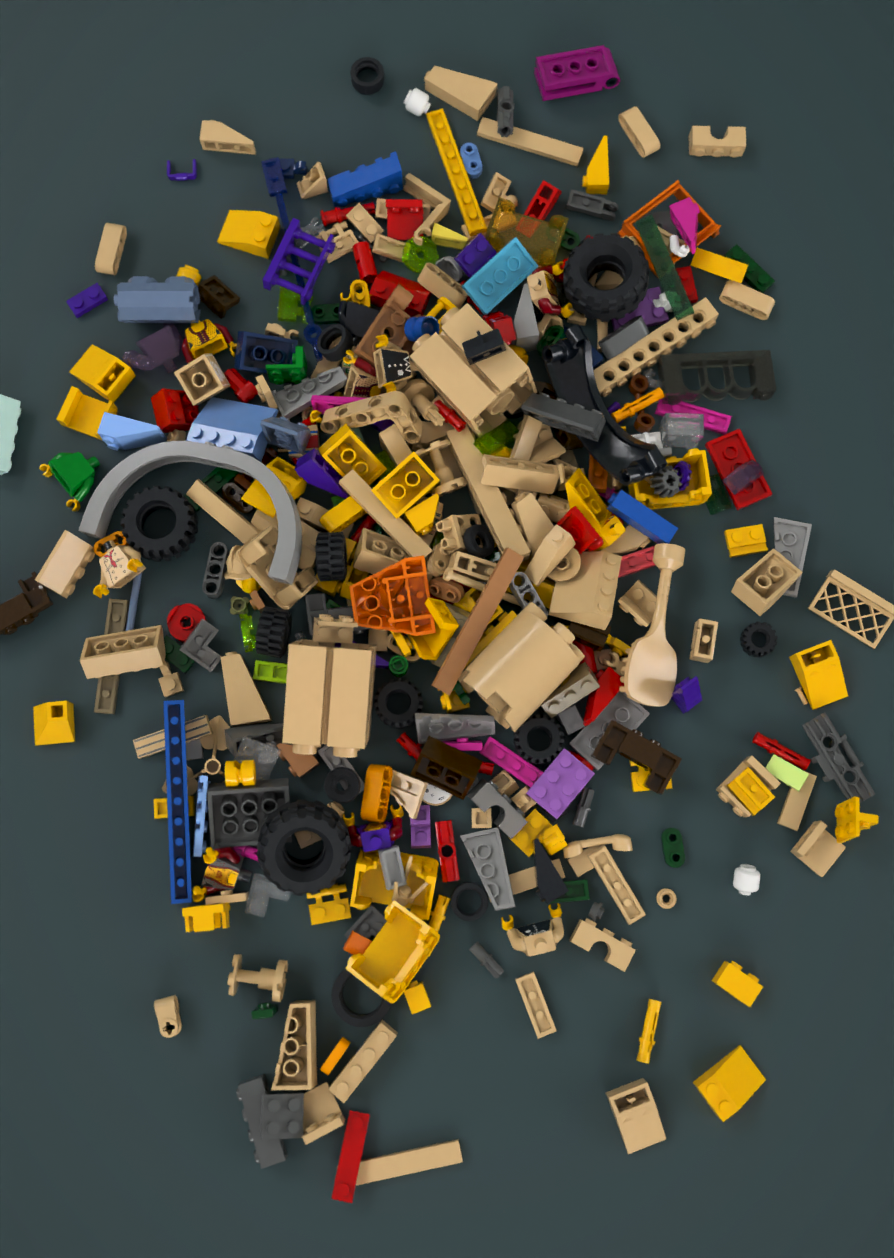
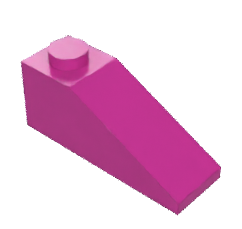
M688 197L669 205L672 222L686 245L689 246L690 252L694 254L696 253L697 214L699 213V207L697 203H693L691 198Z

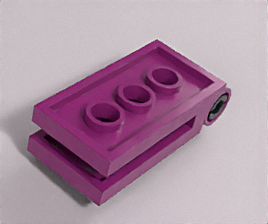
M604 45L536 57L535 63L537 67L534 68V75L543 101L601 91L602 87L612 89L620 83V77L611 51Z

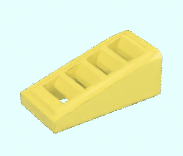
M434 223L432 244L463 250L468 244L467 237Z

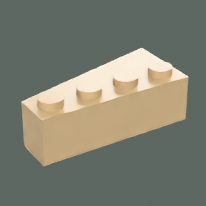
M296 1000L290 1003L284 1029L285 1033L283 1042H281L280 1056L276 1065V1074L271 1090H312L317 1085L316 1000Z

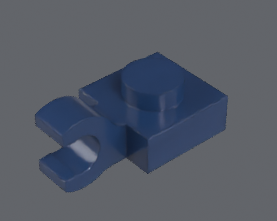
M277 158L276 178L294 179L295 174L306 175L308 169L306 161L295 163V159Z

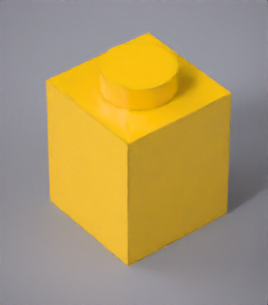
M417 980L410 982L404 994L413 1015L430 1008L431 1002L423 981L419 983Z

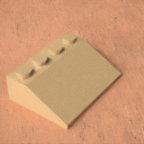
M604 551L583 552L580 555L581 567L578 573L567 581H555L549 615L606 630L612 618L622 556ZM562 563L560 568L565 567L566 563Z

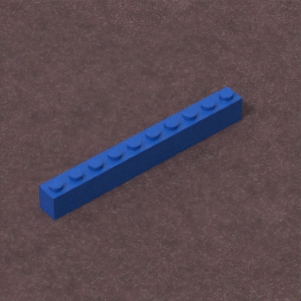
M184 700L163 701L171 904L192 902Z

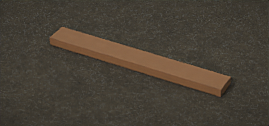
M508 547L505 548L431 686L447 695L451 694L524 559L523 556Z

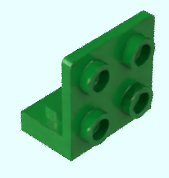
M296 346V353L292 354L293 364L266 365V371L271 383L278 385L284 384V382L299 384L302 383L301 380L307 378V358L303 346Z

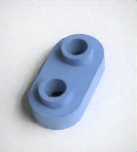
M465 143L460 148L462 162L468 177L478 178L482 173V162L478 149L473 143Z

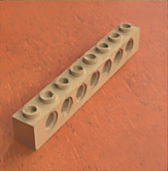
M705 297L616 357L593 370L600 396L606 397L616 386H623L628 381L627 379L640 374L645 367H652L659 358H665L670 355L674 348L677 347L679 349L691 337L694 339L699 336L703 329L713 327L719 314L709 300ZM678 328H683L686 332H681ZM664 338H669L671 342L665 341ZM653 347L656 349V351L653 352L649 348ZM634 357H639L642 361H636ZM619 367H625L627 371H622ZM609 376L612 378V380L607 381L604 379V377Z

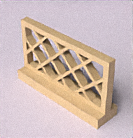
M835 569L828 573L825 582L807 608L873 649L876 648L894 620L893 604ZM829 583L836 586L838 594L827 595L826 587ZM850 594L853 597L854 604L844 606L842 595ZM838 596L841 607L831 609L828 598ZM825 599L827 610L819 611L814 608L818 600ZM858 605H868L871 614L861 616ZM855 606L857 617L847 619L845 608ZM842 609L844 620H834L831 611ZM883 614L888 619L884 625L877 626L875 615ZM871 616L874 627L864 629L861 618ZM858 619L860 630H850L848 621ZM875 629L876 638L872 643L866 639L865 631Z

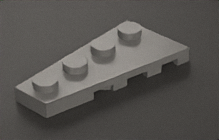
M774 517L775 550L799 570L803 571L812 524ZM801 576L783 595L797 597Z
M499 827L460 835L494 909L499 911L516 907Z

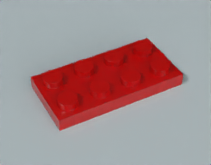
M740 428L706 442L705 447L737 510L772 495Z

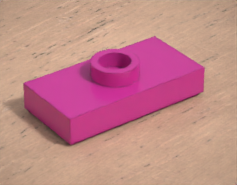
M459 737L457 741H443V743L460 751L482 750V741H468L467 737Z

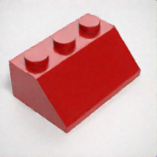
M384 270L375 278L369 292L370 304L383 307L393 290L400 284L414 295L404 312L411 317L418 314L424 315L432 293L420 283Z

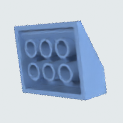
M212 397L192 422L186 441L203 444L211 442L217 447L229 446L233 450L247 454L261 462L268 443L260 425L261 420L273 416L277 417L279 410Z

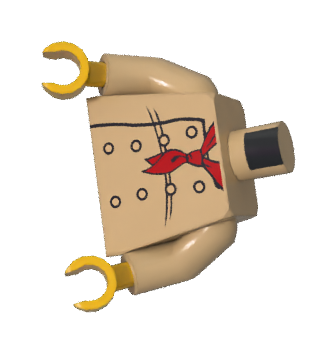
M114 540L104 543L103 546L107 553L99 560L101 580L99 585L94 588L93 594L102 598V594H109L108 587L122 588L143 572L146 567L141 562V552L134 550L131 546H116Z

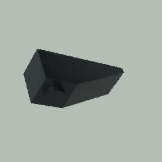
M536 838L533 840L536 887L538 888L536 894L541 902L545 901L548 904L569 890L540 841Z

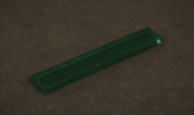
M651 214L636 221L637 230L676 320L678 321L694 314L692 305L653 215Z

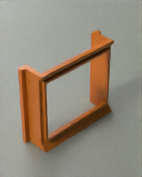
M679 180L623 221L622 228L618 231L621 238L628 235V237L633 236L644 252L645 259L648 260L649 269L659 280L666 275L668 268L680 260L681 257L671 253L663 259L637 231L633 224L672 194L679 201L690 197L693 203H697L680 185ZM698 203V222L704 229L697 233L696 246L709 236L713 238L718 236L721 225L713 221Z

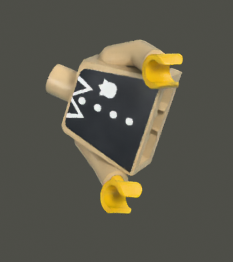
M385 334L378 335L376 338L379 343L376 344V347L381 348L373 352L378 388L385 387L387 393L400 391L407 385V380L412 378V372L418 371L413 361L410 360L408 351H404L399 346L388 341V337Z
M557 903L558 908L552 910L551 904L548 906L553 919L515 929L513 928L512 915H509L508 922L504 921L502 917V928L507 931L506 933L512 947L515 950L524 952L527 956L544 954L555 950L556 943L564 937L562 918H560L562 915L560 904Z

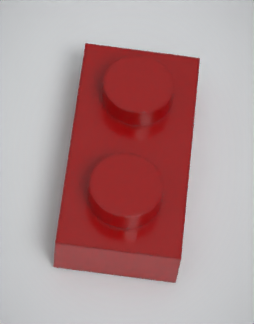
M691 266L673 269V281L681 305L697 302L698 296Z

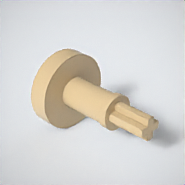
M422 379L408 381L407 385L400 392L405 394L418 416L422 415L425 420L441 427L445 418L439 413L438 407L431 403L434 400L433 388Z

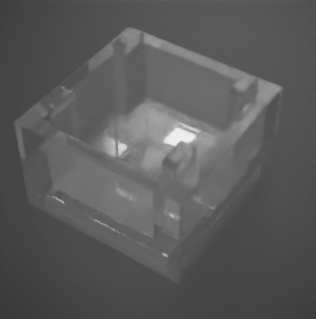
M665 413L659 425L663 448H686V450L696 448L704 436V414Z

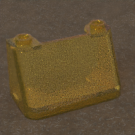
M499 198L486 231V240L498 253L513 238L517 237L538 266L555 265L569 218L562 215H554L550 218L549 222L516 213V208L512 201Z

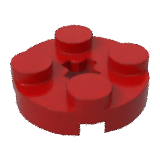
M185 603L174 607L168 614V629L174 638L185 642L203 618L207 621V618L198 606ZM191 618V625L183 627V619Z

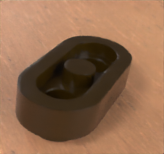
M235 482L226 483L223 486L222 495L224 499L242 513H250L255 510V507L247 506L246 502L241 500L246 492L243 487ZM233 488L236 491L235 495L232 494Z

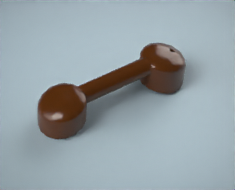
M641 374L633 376L629 383V391L635 396V400L642 397L649 384L647 378ZM644 409L637 412L634 428L640 433L650 432L655 424V419L651 415L645 414Z

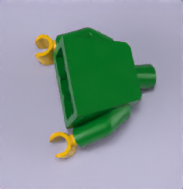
M60 452L48 462V465L41 464L40 470L45 471L47 469L43 476L51 477L54 475L69 496H74V500H68L66 505L70 507L75 503L72 511L76 512L80 509L79 501L82 502L94 484V469L99 467L100 463L95 456L86 460L80 452Z

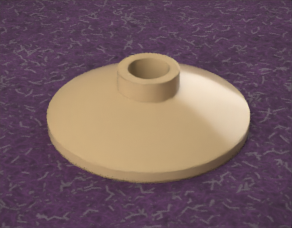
M572 548L548 577L555 581H567L573 578L581 567V557L578 551ZM562 563H566L565 567L560 568Z

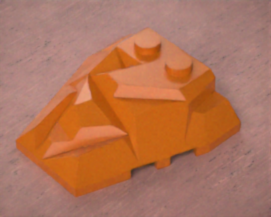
M424 555L404 558L349 586L354 621L358 623V626L414 636L436 633L434 618L425 605L428 597L430 598Z

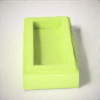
M773 754L766 766V769L776 779L797 791H800L809 776L807 772Z

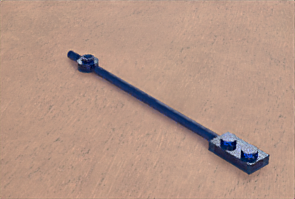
M279 157L261 161L269 195L270 197H276L284 233H286L290 223L282 194L288 192ZM291 254L292 264L300 267L298 256ZM295 274L297 285L304 288L303 277ZM307 300L305 305H302L307 322V327L304 329V337L308 343L312 344L316 361H322L323 356L317 349V341L322 330L318 325L314 324L309 300ZM312 334H317L316 337H311Z

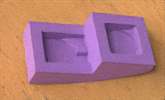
M421 805L417 818H410L411 848H431L430 805Z

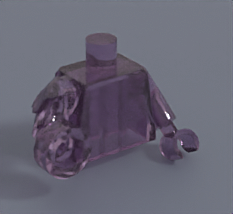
M163 323L162 329L135 342L144 355L139 354L137 351L129 350L122 356V362L130 366L131 369L153 370L163 364L169 374L178 369L173 358L180 355L182 336L176 326H174V323Z

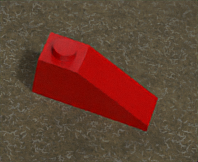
M543 180L515 229L531 239L554 207L562 191Z
M610 666L604 671L600 669L595 674L600 687L588 696L583 721L585 727L598 717L619 692V688L624 686V683L620 681L621 677Z

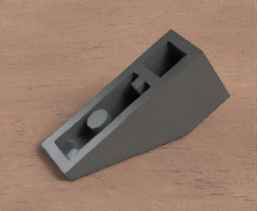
M283 723L249 724L224 729L226 747L234 757L273 747L279 743L284 744L282 743Z

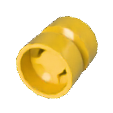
M237 760L225 761L226 787H236L240 783L243 786H255V760H243L242 763H239Z

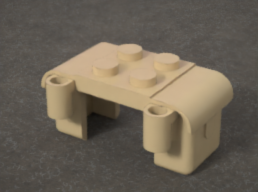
M269 526L264 531L262 528L236 551V555L269 597L281 609L289 610L318 583V579L314 576L315 572L310 567L305 568L299 573L296 572L293 585L277 582L268 577L276 550L274 545L278 539V529Z

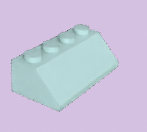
M1 394L0 475L8 473L11 469V454L15 449L14 437L18 432L17 421L21 414V401Z

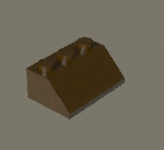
M428 736L410 775L464 800L483 761Z

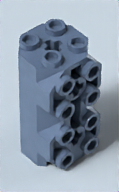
M133 276L127 283L117 284L118 294L114 295V304L118 306L117 316L119 322L199 323V289L191 278L170 276L165 280V283H158L156 279L148 276Z

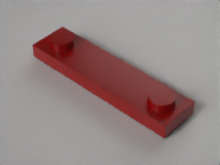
M353 1110L349 1111L331 1199L348 1203L353 1202L370 1114Z

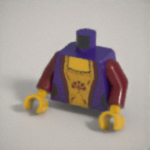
M391 805L390 810L393 819L386 820L383 823L375 822L354 826V813L351 812V818H345L343 814V820L350 835L351 845L360 847L363 852L392 847L395 840L402 836L401 817L404 815L402 806L399 805V808L394 810L393 805Z

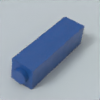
M622 489L617 493L613 492L607 501L610 503L606 508L657 544H669L678 530L676 526Z

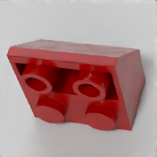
M162 388L151 397L156 424L163 433H169L175 429L179 431L190 430L192 422L199 415L197 405L193 406L185 391Z

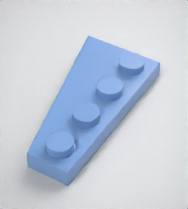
M205 775L198 777L193 857H202V853L206 852V841H203V833H207L208 821H205V813L209 811L206 797L210 781H208V776Z

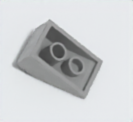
M528 283L523 286L513 322L516 340L511 341L513 345L524 348L526 352L537 350L536 346L539 340V330Z

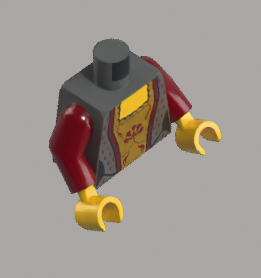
M217 844L213 848L208 847L206 854L203 855L204 862L208 864L201 884L203 887H193L192 899L194 902H200L204 899V894L208 895L217 891L234 890L237 880L249 883L252 871L241 868L244 860L243 856L239 855L232 847H221Z

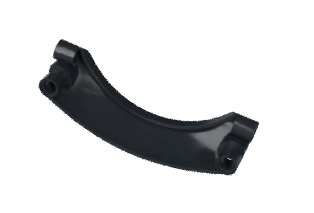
M573 325L565 332L566 338L559 339L556 344L544 346L542 358L556 397L567 401V404L573 406L574 404H579L585 407V410H598L604 415L606 422L598 442L576 435L593 458L624 486L640 482L644 478L662 470L667 465V461L655 444L640 441L628 434L617 424L604 405L594 376L591 343L581 327Z

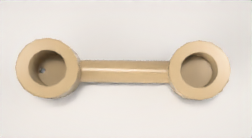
M614 834L572 841L563 848L564 858L567 859L581 854L583 848L612 844L613 850L633 851L631 838L624 834Z

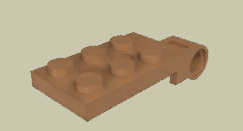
M398 284L353 352L375 367L373 352L376 351L375 344L379 343L376 336L383 335L385 329L392 332V338H388V341L402 348L408 339L404 332V326L407 319L411 317L404 310L414 295Z

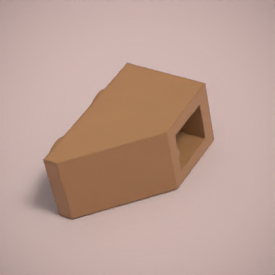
M281 743L276 745L279 749L277 754L283 761L287 760L291 766L288 769L294 777L298 775L300 778H303L320 765L313 754L293 753V745Z

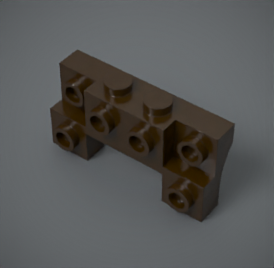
M35 571L31 573L32 577L23 581L20 579L18 581L24 593H20L0 605V635L13 634L18 630V627L32 623L35 620L34 618L39 616L38 613L54 605L46 591V587L35 580L38 575Z
M611 720L591 757L608 766L615 754L618 753L650 771L643 786L662 795L682 758L660 747L661 744L654 739L649 741L644 738V734L640 731L630 730Z

